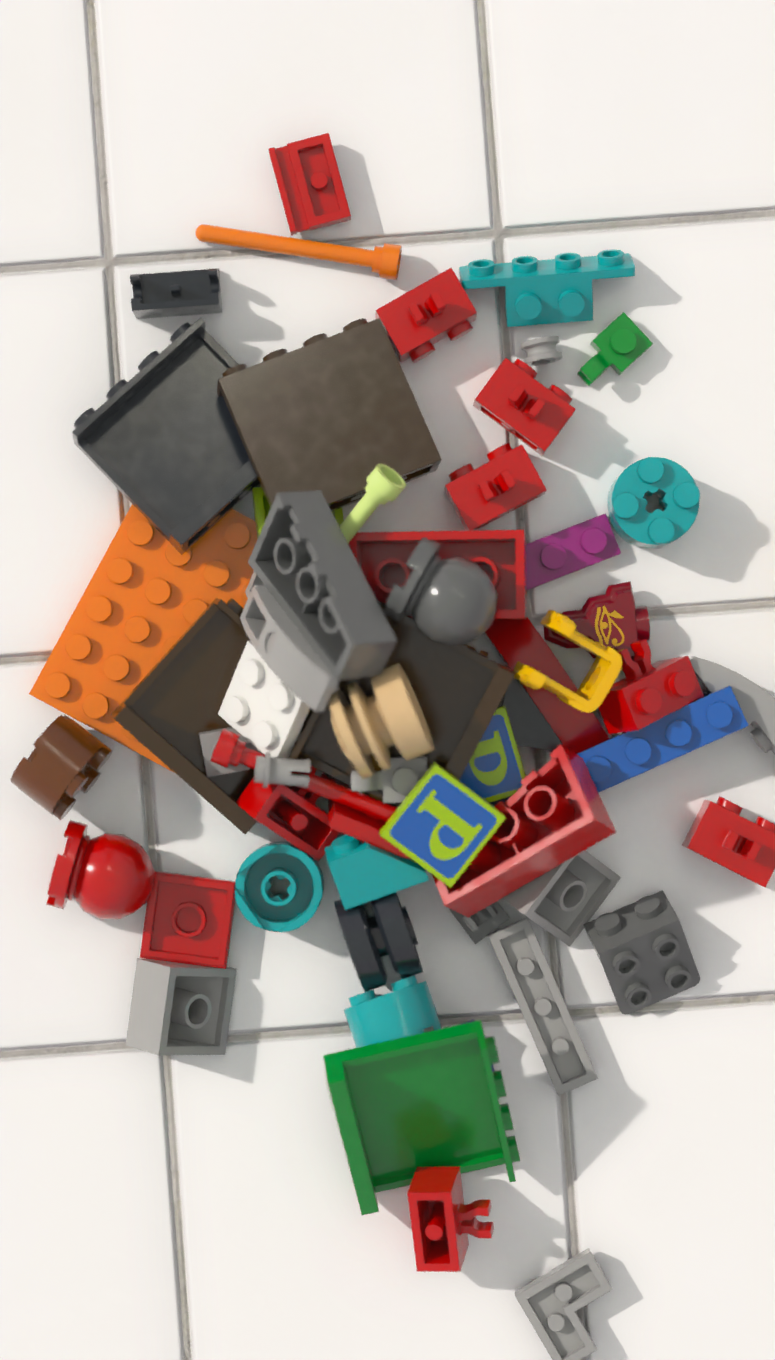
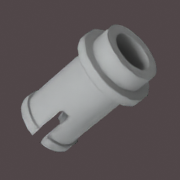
M266 752L265 756H256L254 783H263V788H268V784L308 788L310 779L308 774H295L291 772L310 773L311 760L271 757L270 752Z

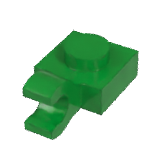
M623 312L591 342L590 345L598 353L580 368L577 375L588 386L610 366L620 375L647 351L653 343Z

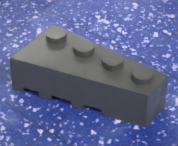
M321 490L278 492L248 560V564L337 680L381 675L397 639Z

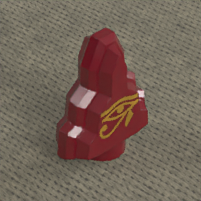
M631 581L609 585L605 594L588 598L581 610L561 613L563 616L565 615L574 621L576 625L575 630L589 639L599 642L605 647L609 646L615 651L628 648L633 661L635 654L630 644L638 640H650L647 606L636 607ZM543 626L544 640L566 649L582 648ZM588 652V654H589L592 658H595V659H596L597 656H595L594 654Z

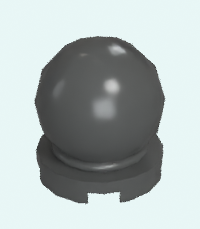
M423 537L406 564L414 569L405 586L399 587L395 584L383 613L397 623L405 615H411L417 629L432 642L450 646L470 644L493 624L497 609L498 593L491 578L475 562L460 557L441 559V556L438 554L441 544L435 540L431 541Z

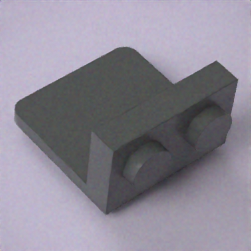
M663 890L651 896H645L637 902L611 913L603 914L597 919L583 924L588 938L601 961L616 1003L623 1014L627 1015L692 988L700 981V976L680 920Z

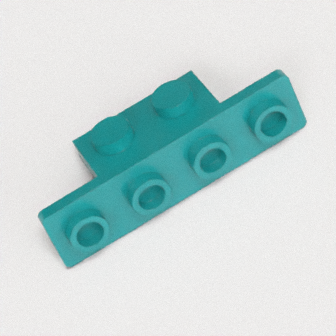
M609 249L599 252L598 256L581 257L576 253H562L556 255L555 259L538 260L532 256H520L512 259V262L496 264L487 259L474 260L468 266L459 267V276L464 289L504 286L507 327L593 321L592 280L635 276V265L630 254H624L621 250Z

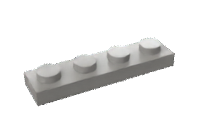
M526 917L490 933L488 937L558 1096L598 1079L529 919Z

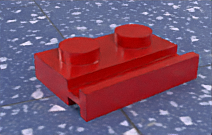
M329 133L288 143L287 146L275 149L273 147L268 149L291 236L296 235L298 232L311 231L351 220Z

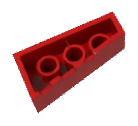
M560 744L549 754L552 758L538 772L535 770L531 771L520 782L523 786L505 803L500 801L494 806L505 815L506 819L454 885L450 888L432 874L445 907L469 918L616 833L582 757Z

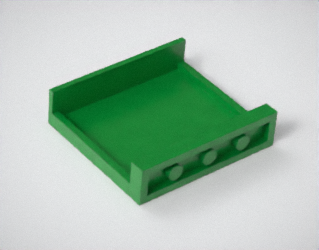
M481 1020L323 1055L327 1085L362 1215L379 1212L377 1192L410 1185L417 1167L460 1166L462 1174L505 1164L509 1182L516 1181L512 1163L520 1162L515 1135L506 1137L505 1132L514 1129L508 1103L499 1104L498 1098L507 1096L501 1070L492 1071L491 1064L500 1063L494 1036L485 1038Z

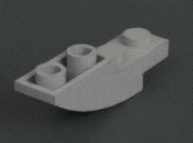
M253 572L245 591L248 600L240 616L245 632L258 654L279 680L314 711L323 712L331 694L336 692L339 680L335 678L258 575Z
M695 656L689 657L702 692L709 695L730 685L748 725L751 724L754 727V730L750 732L751 737L765 753L771 750L775 755V698L759 685L733 670Z

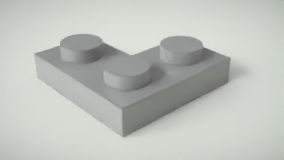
M588 1248L514 1293L552 1360H581L597 1350L594 1341L576 1311L613 1289Z

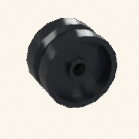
M397 892L372 900L371 905L375 916L371 918L368 917L364 904L345 910L341 899L334 902L338 920L364 992L386 985L388 974L383 961L384 956L389 955L396 975L402 979L423 972L415 946L418 944V940L406 906H401Z

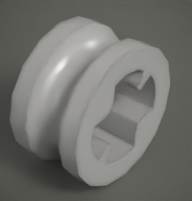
M559 336L540 337L521 343V349L527 352V358L524 359V362L529 366H537L561 360L563 358L562 352L556 350V345L560 342Z

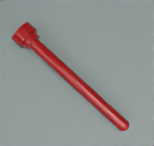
M223 729L213 751L211 762L228 768L229 764L238 767L240 763L255 769L256 756L265 755L246 747L247 742L239 740V734ZM291 772L295 774H308V777H310L308 788L297 787L387 822L398 808L358 791H351L348 787L313 773Z

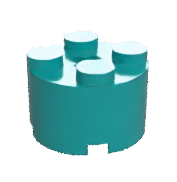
M647 457L627 467L610 488L607 506L612 527L624 541L639 548H658L668 545L683 536L693 525L699 510L700 492L693 477L680 464L660 457ZM653 494L657 495L660 498L658 504L662 511L656 509L652 513L648 512L645 509L648 502L643 496L651 497Z
M272 842L256 849L241 864L235 880V899L243 916L254 926L272 932H289L307 923L316 913L324 892V877L317 860L290 842ZM276 876L279 880L287 878L290 881V885L287 888L288 896L284 897L280 892L273 895L269 889L273 885L271 877Z
M414 975L391 983L390 986L393 992L376 998L374 990H370L348 998L351 1007L344 1009V1013L356 1048L424 1033L423 1029L432 1026L433 1030L442 1029L427 982L418 983Z

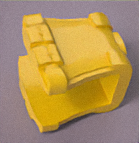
M548 610L540 624L597 657L576 693L519 661L513 670L516 672L514 678L533 689L543 687L557 695L559 700L586 713L593 712L601 705L621 670V655L611 647H605L601 643L595 642L576 631L574 621L570 620L567 616H563L553 610Z

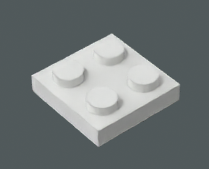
M247 641L218 715L264 755L266 752H270L271 757L289 758L310 707L279 680L258 654L252 642Z

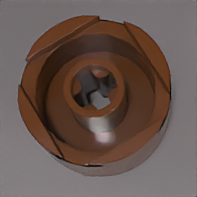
M66 715L56 718L34 742L35 749L29 758L23 757L10 780L19 790L60 820L67 815L75 804L76 799L73 797L80 790L86 794L101 775L98 770L106 763L113 752L107 745Z

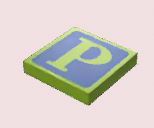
M506 706L496 709L459 780L488 803L512 796L523 786L520 782L526 777Z
M433 762L385 823L379 834L451 888L506 817L469 787Z

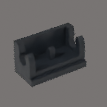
M218 268L130 275V282L133 288L131 306L132 312L137 319L222 313L220 271Z

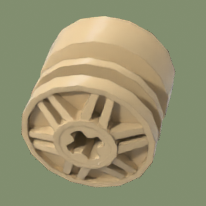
M400 663L383 669L381 675L371 676L374 695L367 698L363 689L354 681L348 684L353 704L349 705L340 688H337L336 692L331 694L328 701L331 709V723L337 740L345 756L351 760L362 779L375 774L371 754H374L384 771L391 768L388 747L396 745L406 761L435 749L421 706Z

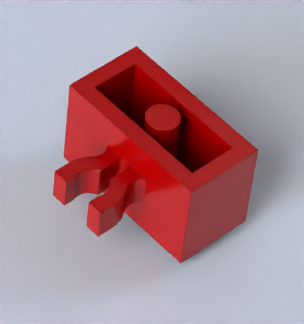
M452 267L375 310L376 319H381L399 360L403 362L411 358L413 363L433 353L436 350L433 344L448 336L450 341H454L473 329L471 323L476 320L477 311Z
M505 358L475 398L473 406L543 456L576 409L570 405L572 398L557 386L551 385L548 389L534 379L537 376V372L525 362L516 359L512 363Z
M509 443L504 444L486 455L489 462L474 469L472 464L469 463L448 475L451 482L445 485L444 490L466 531L478 530L544 495L547 491L522 444L512 449Z
M647 639L638 640L630 644L635 654L634 661L630 657L628 648L617 650L616 652L621 655V670L625 673V678L613 683L605 699L598 707L608 733L614 734L640 730L703 697L704 694L689 657L683 656L660 660L651 664V650Z
M311 765L310 773L315 774L318 769ZM322 773L320 776L330 781L336 782L324 773ZM253 777L236 801L239 807L256 821L318 862L325 854L324 848L330 846L340 833L330 828L328 813L316 805L317 799L321 796L297 786L289 787L288 785L268 784V788H263V783H254Z
M720 796L716 803L704 800L682 846L760 886L766 887L775 870V824L759 816L755 823L739 816L743 808Z
M460 1166L416 1168L407 1194L417 1272H460L469 1246L468 1234L477 1238H492L494 1231L493 1222H480L475 1217L479 1215L489 1216L491 1199H480L467 1205L464 1204Z

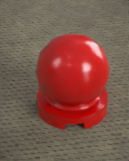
M70 820L64 833V837L67 838L64 854H57L47 895L49 897L46 905L64 909L67 901H71L74 898L84 912L98 919L119 920L135 913L147 903L154 889L155 871L152 861L142 845L123 834L105 833L90 839V836L87 835V824Z

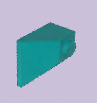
M349 835L338 837L331 843V846L324 848L330 871L345 910L429 881L425 868L413 859L403 858Z

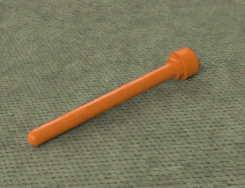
M206 224L198 226L195 231L197 239L202 242L371 267V272L379 273V278L397 280L402 253L401 245L384 243L383 247L375 246L374 250Z

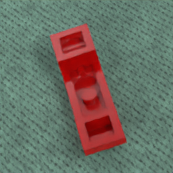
M528 617L527 620H494L493 624L484 632L511 670H514L516 663L519 661L570 691L577 692V687ZM521 683L562 744L577 754L609 739L593 712L586 713L559 700L557 695L543 687L533 689Z

